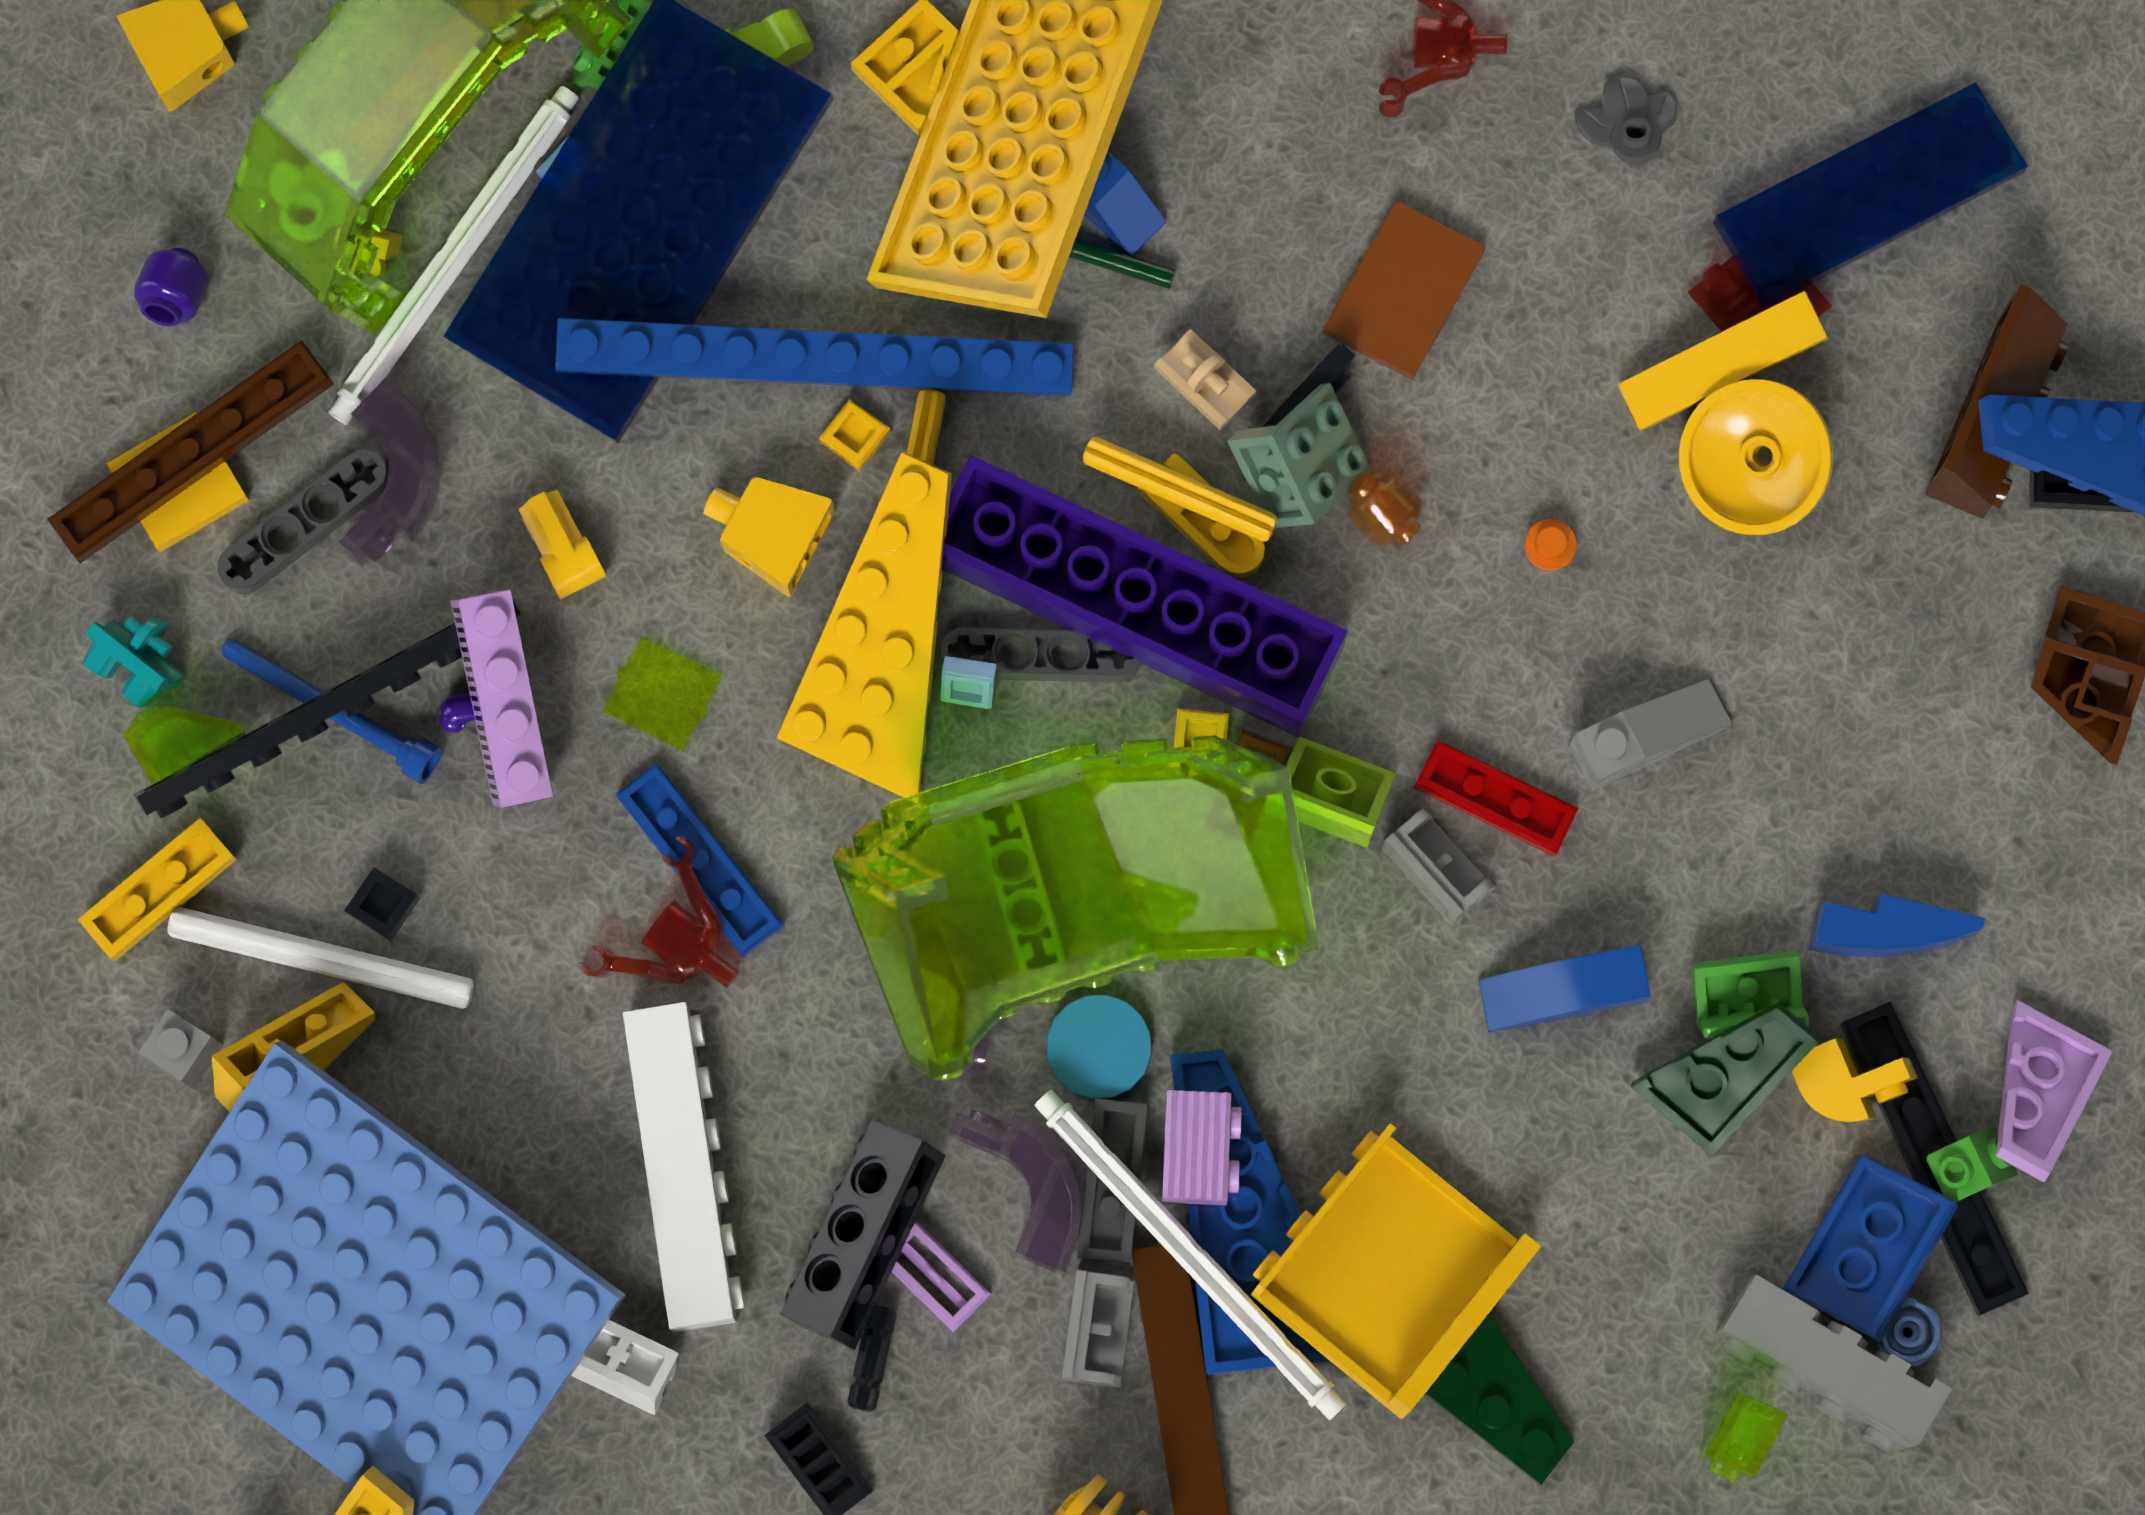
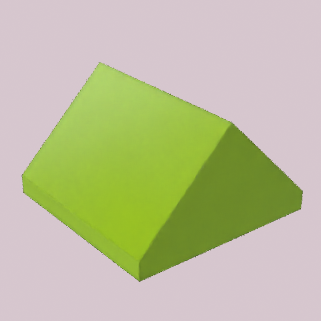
M1298 737L1275 788L1270 811L1368 848L1396 773L1303 737Z

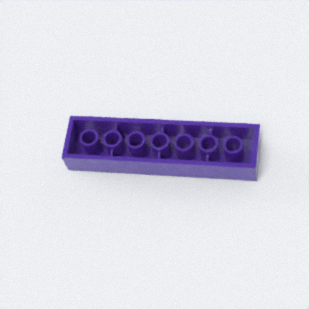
M972 455L967 460L950 494L946 537H944L942 570L1069 630L1080 632L1097 643L1101 642L1112 647V650L1131 659L1136 658L1142 664L1300 738L1344 648L1347 630Z

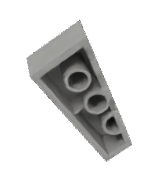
M1758 1275L1748 1279L1716 1334L1726 1339L1722 1347L1727 1352L1748 1364H1751L1754 1358L1772 1368L1769 1377L1777 1384L1794 1393H1797L1800 1387L1819 1398L1815 1406L1820 1411L1842 1423L1846 1417L1851 1418L1865 1427L1862 1436L1882 1450L1890 1452L1893 1446L1902 1450L1920 1445L1953 1388L1936 1378L1930 1387L1913 1378L1915 1373L1911 1369L1912 1365L1893 1353L1891 1355L1882 1351H1876L1875 1355L1865 1350L1868 1343L1863 1339L1862 1335L1833 1321H1830L1826 1327L1818 1322L1821 1313L1817 1309Z

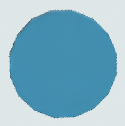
M1109 995L1084 996L1067 1004L1054 1018L1047 1036L1048 1063L1056 1080L1071 1094L1090 1101H1095V1098L1113 1099L1130 1092L1144 1077L1151 1059L1150 1032L1142 1015L1126 1001Z

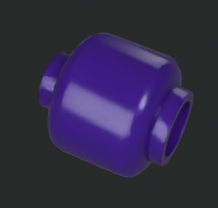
M172 248L170 250L155 251L146 258L135 284L134 297L140 306L142 314L147 319L162 326H176L178 323L188 322L196 316L208 288L209 276L205 268L199 263L198 258L186 249Z

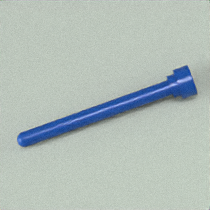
M230 639L222 645L221 650L225 658L302 703L324 693L321 689L237 640ZM343 710L329 718L396 757V764L402 767V774L419 784H423L429 779L441 760L442 748L425 738L416 740L413 737L406 740L360 712L347 718Z

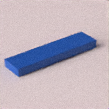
M657 763L615 794L742 958H745L785 927Z

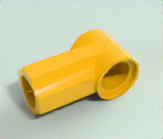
M558 489L542 492L528 499L518 509L533 542L535 541L542 555L539 559L560 600L607 577L586 535L581 536Z

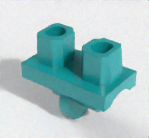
M132 615L126 620L124 626L116 620L110 621L105 626L98 622H93L85 634L93 643L84 658L83 665L104 679L112 678L121 664L125 666L132 674L120 692L123 697L136 707H149L164 690L176 689L186 677L164 659L171 653L173 646L163 639L168 625L159 616H154L143 623Z

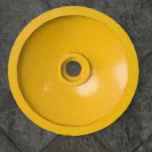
M1765 379L1734 382L1717 389L1707 396L1689 417L1683 430L1679 447L1681 478L1694 505L1716 525L1744 535H1766L1779 532L1804 519L1823 497L1829 484L1833 467V447L1830 433L1817 408L1797 390L1785 384ZM1763 446L1768 447L1772 452V461L1768 465L1762 464L1758 459V452Z

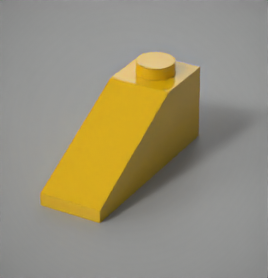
M344 981L212 1055L215 1098L230 1112L274 1043L284 1041L324 1071L375 1020V1012Z

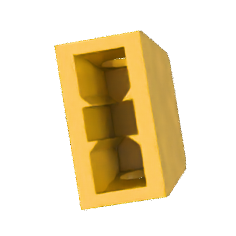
M160 0L116 16L169 112L177 109L235 65L223 41L249 28L235 0L207 14L200 0Z
M753 477L741 498L716 487L707 500L703 514L726 525L720 538L725 553L778 591L791 598L835 515L833 500L827 497L759 477Z

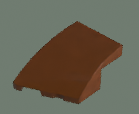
M2061 586L2030 687L2109 763L2117 765L2145 678V612ZM2064 620L2083 630L2080 633H2072L2076 640L2075 645L2055 639L2059 626L2067 630Z

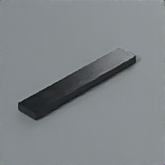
M1890 1001L1848 1019L1840 1025L1863 1073L1900 1058H1910L1918 1078L1905 1083L1908 1093L1880 1103L1878 1106L1913 1180L1943 1195L1927 1162V1156L1957 1141ZM1981 1191L1957 1201L1958 1208L1940 1238L1977 1316L2029 1294Z

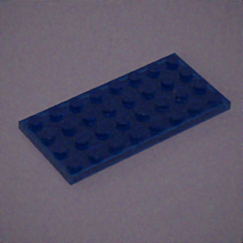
M654 0L443 337L599 433L619 443L660 377L556 372L558 318L693 325L834 99L832 93L674 0Z

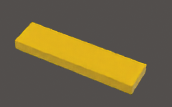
M1803 291L1619 383L1618 386L1639 430L1643 431L1702 402L1717 389L1734 382L1746 380L1829 338L1807 293Z

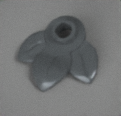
M1618 74L1611 77L1605 84L1602 93V104L1577 108L1575 110V122L1578 129L1590 143L1600 146H1611L1622 161L1638 165L1649 161L1660 149L1662 133L1670 128L1676 120L1677 106L1670 91H1661L1648 96L1643 85L1635 78ZM1638 134L1643 137L1634 139L1629 137V135Z

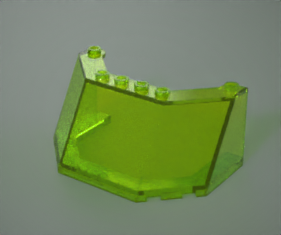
M341 0L331 11L328 17L329 24L318 38L311 39L299 50L295 59L296 65L285 79L276 81L266 91L262 101L264 105L256 114L224 215L330 311L375 335L390 319L406 295L371 271L379 249L371 240L375 230L381 232L387 227L395 202L500 72L527 54L529 46L526 44L527 42L538 37L545 43L564 30H567L587 50L600 59L631 21V18L613 0Z
M1216 735L1196 736L1191 740L1192 747L1168 748L1167 738L1129 740L1122 743L1123 751L1099 752L1098 742L1079 743L888 802L881 809L882 821L869 820L852 836L854 847L852 849L851 847H840L832 855V859L910 1065L931 1079L949 1080L962 1075L964 1068L973 1061L971 1050L999 1019L1016 1014L1018 1007L1033 1002H1055L1062 999L1066 991L1081 986H1103L1110 983L1114 975L1129 970L1134 972L1151 970L1160 964L1159 961L1259 957L1269 960V964L1273 966H1287L1298 962L1302 954L1319 949L1289 767Z

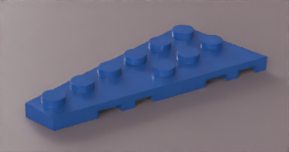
M1987 395L1978 400L1984 452L2037 473L2042 470L2067 479L2069 486L2082 491L2092 489L2109 496V502L2145 516V403L2008 395Z
M1224 1050L1170 1055L1173 1088L1175 1091L1231 1093V1107H1241L1240 1139H1230L1229 1160H1239L1238 1193L1228 1192L1227 1205L1187 1204L1190 1235L1282 1331L1289 1342L1312 1364L1331 1362L1251 1296V1293L1260 1283L1253 1276V1273L1272 1250L1282 1256L1293 1241L1285 1234L1301 1215L1287 1185L1284 1183L1271 1150L1263 1138ZM1195 1281L1206 1375L1277 1368L1275 1363L1252 1342Z

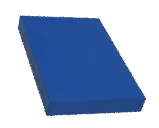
M1861 1153L1782 1290L1817 1309L1824 1316L1880 1344L1957 1210L1958 1205L1956 1201Z

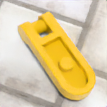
M1175 453L1162 464L1209 485L1186 461ZM1137 488L1139 495L1153 509L1159 511L1221 572L1240 579L1251 576L1262 565L1265 553L1264 542L1141 488Z

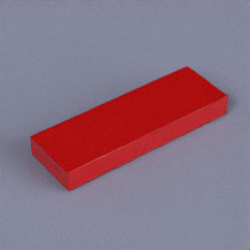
M1438 739L1414 786V789L1553 857L1556 856L1579 808Z

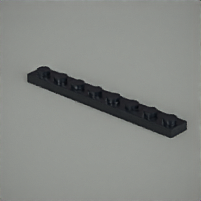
M513 600L515 614L518 617L521 614ZM455 622L133 794L143 813L149 815L156 811L159 818L170 815L186 806L188 802L184 795L204 786L207 793L212 792L234 780L235 776L231 770L251 761L255 768L282 754L278 745L297 735L302 743L324 732L329 728L325 720L344 710L348 718L375 704L372 694L389 685L394 693L412 685L421 679L418 670L436 661L441 668L462 658Z

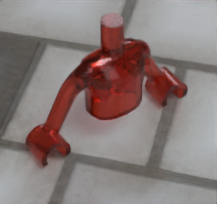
M1418 0L1444 15V17H1415L1413 69L1427 70L1404 81L1393 77L1383 81L1380 85L1379 93L1384 96L1393 95L1398 99L1382 101L1379 106L1380 113L1385 117H1396L1404 110L1406 97L1411 93L1441 81L1460 79L1467 76L1475 64L1477 54L1506 55L1507 34L1477 33L1473 18L1470 17L1469 13L1462 6L1452 0Z
M675 836V839L686 847V856L682 861L676 862L666 853H662V858L667 865L676 868L690 904L700 918L694 916L677 901L673 900L653 923L641 942L643 946L657 955L667 966L650 960L616 956L604 946L593 945V949L600 952L603 956V965L599 970L594 971L586 963L580 962L579 966L584 974L592 977H602L614 971L648 977L667 983L681 984L686 980L693 979L703 970L725 988H728L733 983L739 971L716 954L722 939L723 925L712 905L707 900L691 864L694 863L697 857V849L690 839Z

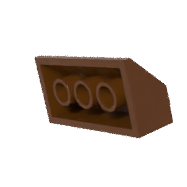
M2020 284L2001 313L1925 495L1981 519H1983L1992 506L2001 508L2011 487L2012 480L2004 477L2010 462L1983 451L1978 400L1987 395L2048 398L2050 389L2042 386L2049 370L2058 371L2069 347L2068 343L2061 341L2068 323L2030 287Z

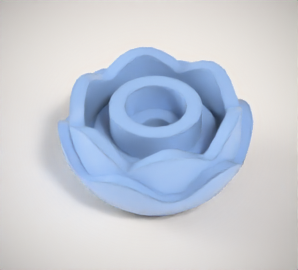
M1905 1298L1880 1344H1877L1879 1350L1888 1355L1893 1353L1912 1366L1924 1363L1937 1353L1942 1343L1940 1320L1937 1313L1931 1307L1915 1299ZM1904 1328H1909L1912 1331L1910 1338H1906L1903 1335Z

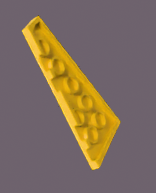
M901 452L777 735V739L918 804L922 793L921 775L923 756L926 752V723L928 703L931 700L938 620H936L942 585L943 572H941L944 537H946L952 473L906 452Z

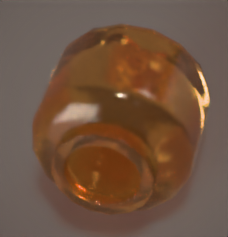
M1376 469L1371 470L1360 478L1346 495V498L1350 501L1346 510L1348 519L1377 547L1388 545L1393 541L1398 546H1401L1408 542L1421 528V524L1417 519L1421 514L1423 501L1394 471L1388 470L1379 473Z

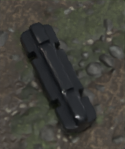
M876 1305L866 1325L867 1333L861 1336L853 1376L856 1377V1383L851 1384L847 1400L848 1405L853 1409L872 1412L877 1407L880 1393L876 1389L877 1383H882L891 1342L887 1337L889 1332L893 1333L896 1319L895 1310Z

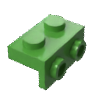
M1795 950L1690 963L1695 1021L1704 1038H1713L1777 1002L1803 1024L1809 1026V1014L1803 1007L1800 959Z

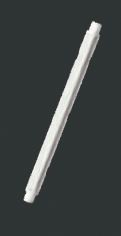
M560 86L551 100H545L518 138V143L512 151L507 153L450 233L446 244L441 251L435 254L378 334L374 345L368 353L363 355L338 390L337 395L339 397L328 411L336 420L344 425H348L358 410L363 411L528 179L534 170V165L540 157L545 155L571 118L569 113L579 100L578 96L571 90Z
M1052 1089L1044 1094L1034 1106L1048 1120L1046 1125L1058 1133L1252 1342L1275 1363L1282 1374L1308 1400L1309 1406L1312 1408L1315 1405L1330 1421L1347 1405L1332 1389L1335 1385L1331 1381L1328 1382L1312 1363L1289 1342L1282 1331L1220 1265L1197 1244L1189 1232L1127 1166L1104 1145L1096 1133L1073 1110V1106L1069 1102L1065 1104Z

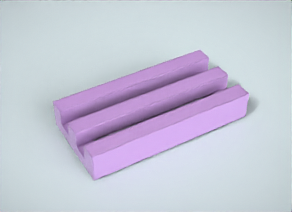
M915 1221L901 1252L960 1310L952 1316L897 1261L891 1273L954 1334L991 1294L936 1239ZM914 1236L975 1294L968 1302L908 1244Z

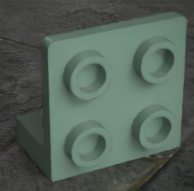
M1329 383L1320 384L1277 425L1238 430L1227 440L1258 506L1277 516L1275 528L1316 524L1370 471V465L1334 389Z

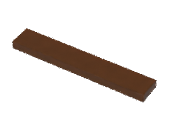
M301 340L47 520L75 559L81 564L333 386L334 383Z
M1162 1245L1132 1249V1260L1174 1515H1229L1190 1274Z

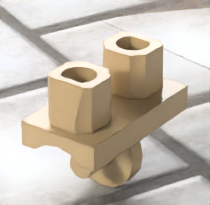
M1191 329L1183 335L1169 352L1154 364V369L1220 431L1257 393L1246 380Z

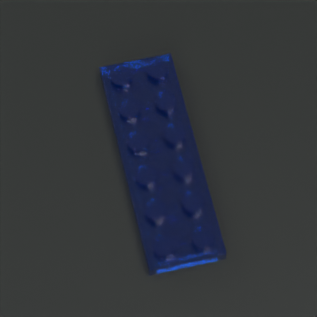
M1975 82L1716 215L1713 224L1765 308L2025 172L2028 165Z

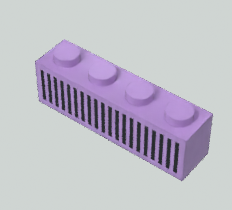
M499 590L450 600L492 804L503 808L553 797L511 590Z

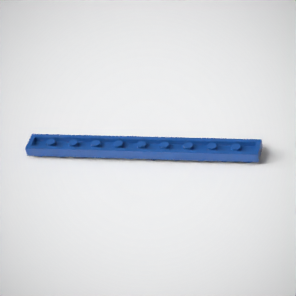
M558 318L556 372L1071 396L1073 343Z

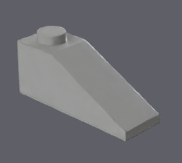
M1706 679L1621 711L1575 733L1569 747L1593 792L1732 726V722L1710 680Z

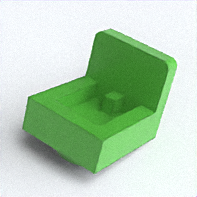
M1995 1126L1963 1138L1927 1156V1162L1944 1196L1957 1202L2018 1175L2013 1165L1996 1157L1998 1131Z

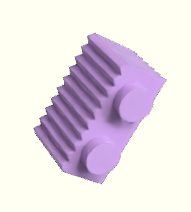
M1167 1090L1162 1203L1227 1205L1228 1192L1238 1193L1239 1160H1229L1230 1139H1240L1241 1107H1231V1093Z

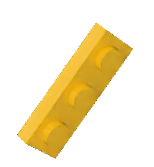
M199 818L77 920L107 956L116 962L165 921L177 907L184 905L237 859L205 821Z

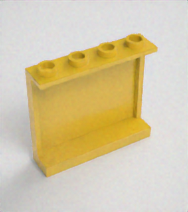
M1390 1123L1380 1136L1370 1130L1351 1154L1359 1162L1347 1176L1338 1170L1318 1194L1326 1202L1315 1216L1305 1210L1285 1235L1293 1242L1283 1255L1280 1256L1272 1250L1253 1273V1276L1260 1283L1251 1293V1296L1402 1420L1412 1411L1542 1246L1526 1233L1517 1240L1393 1139L1391 1135L1396 1127Z

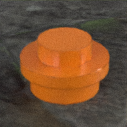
M1554 519L1542 520L1533 525L1528 531L1524 543L1525 553L1529 561L1537 568L1545 571H1556L1566 567L1572 561L1577 548L1576 537L1571 528L1565 523Z

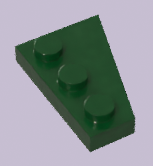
M1489 1314L1425 1393L1426 1396L1538 1485L1543 1484L1574 1443Z

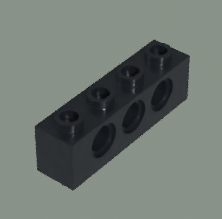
M871 1120L866 1133L861 1136L856 1144L854 1158L843 1181L836 1187L832 1195L831 1207L820 1230L810 1241L808 1256L800 1273L787 1290L785 1304L780 1315L809 1331L855 1350L946 1155L922 1139ZM887 1177L884 1186L877 1192L880 1182ZM864 1225L861 1235L855 1240L857 1231ZM841 1274L838 1284L832 1289L835 1278Z

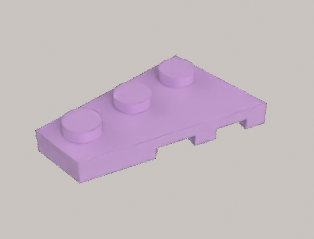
M2018 1000L2012 1008L1996 1157L2045 1182L2113 1051Z

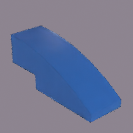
M1882 893L1873 901L1871 912L1824 902L1817 909L1808 950L1854 957L1910 955L1946 947L1974 937L1983 929L1985 918Z
M1641 945L1564 959L1478 981L1488 1033L1592 1015L1597 1011L1643 1004L1651 997Z

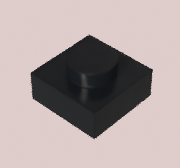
M373 867L344 911L391 942L420 900V897Z

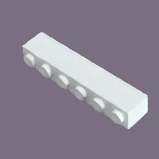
M686 1002L623 1012L669 1329L676 1333L737 1322L735 1309L745 1308L740 1276L730 1277L727 1256L737 1255L732 1223L722 1224L720 1204L729 1202L724 1170L715 1172L712 1151L721 1150V1143L716 1118L707 1119L704 1099L713 1098V1090L708 1066L699 1067L696 1047L705 1046L701 1015L691 1016V1010Z

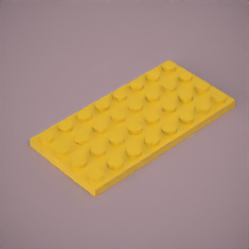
M971 0L866 280L877 289L1047 318L1163 0Z

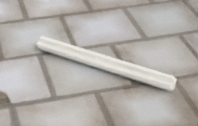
M177 907L171 913L168 921V934L173 938L461 1009L467 1008L473 997L474 981L472 979L182 907Z

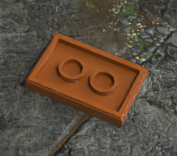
M1396 200L1326 323L1323 334L1414 380L1482 258L1486 247Z

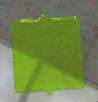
M641 637L625 669L617 671L619 680L602 712L684 752L700 719L704 720L708 717L706 708L723 677L704 666Z

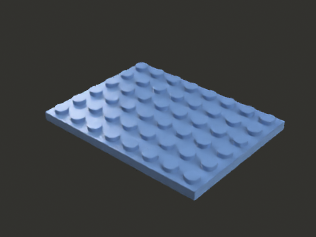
M284 1041L274 1043L107 1300V1303L352 1488L362 1474L371 1466H374L414 1499L413 1515H478L626 1294Z

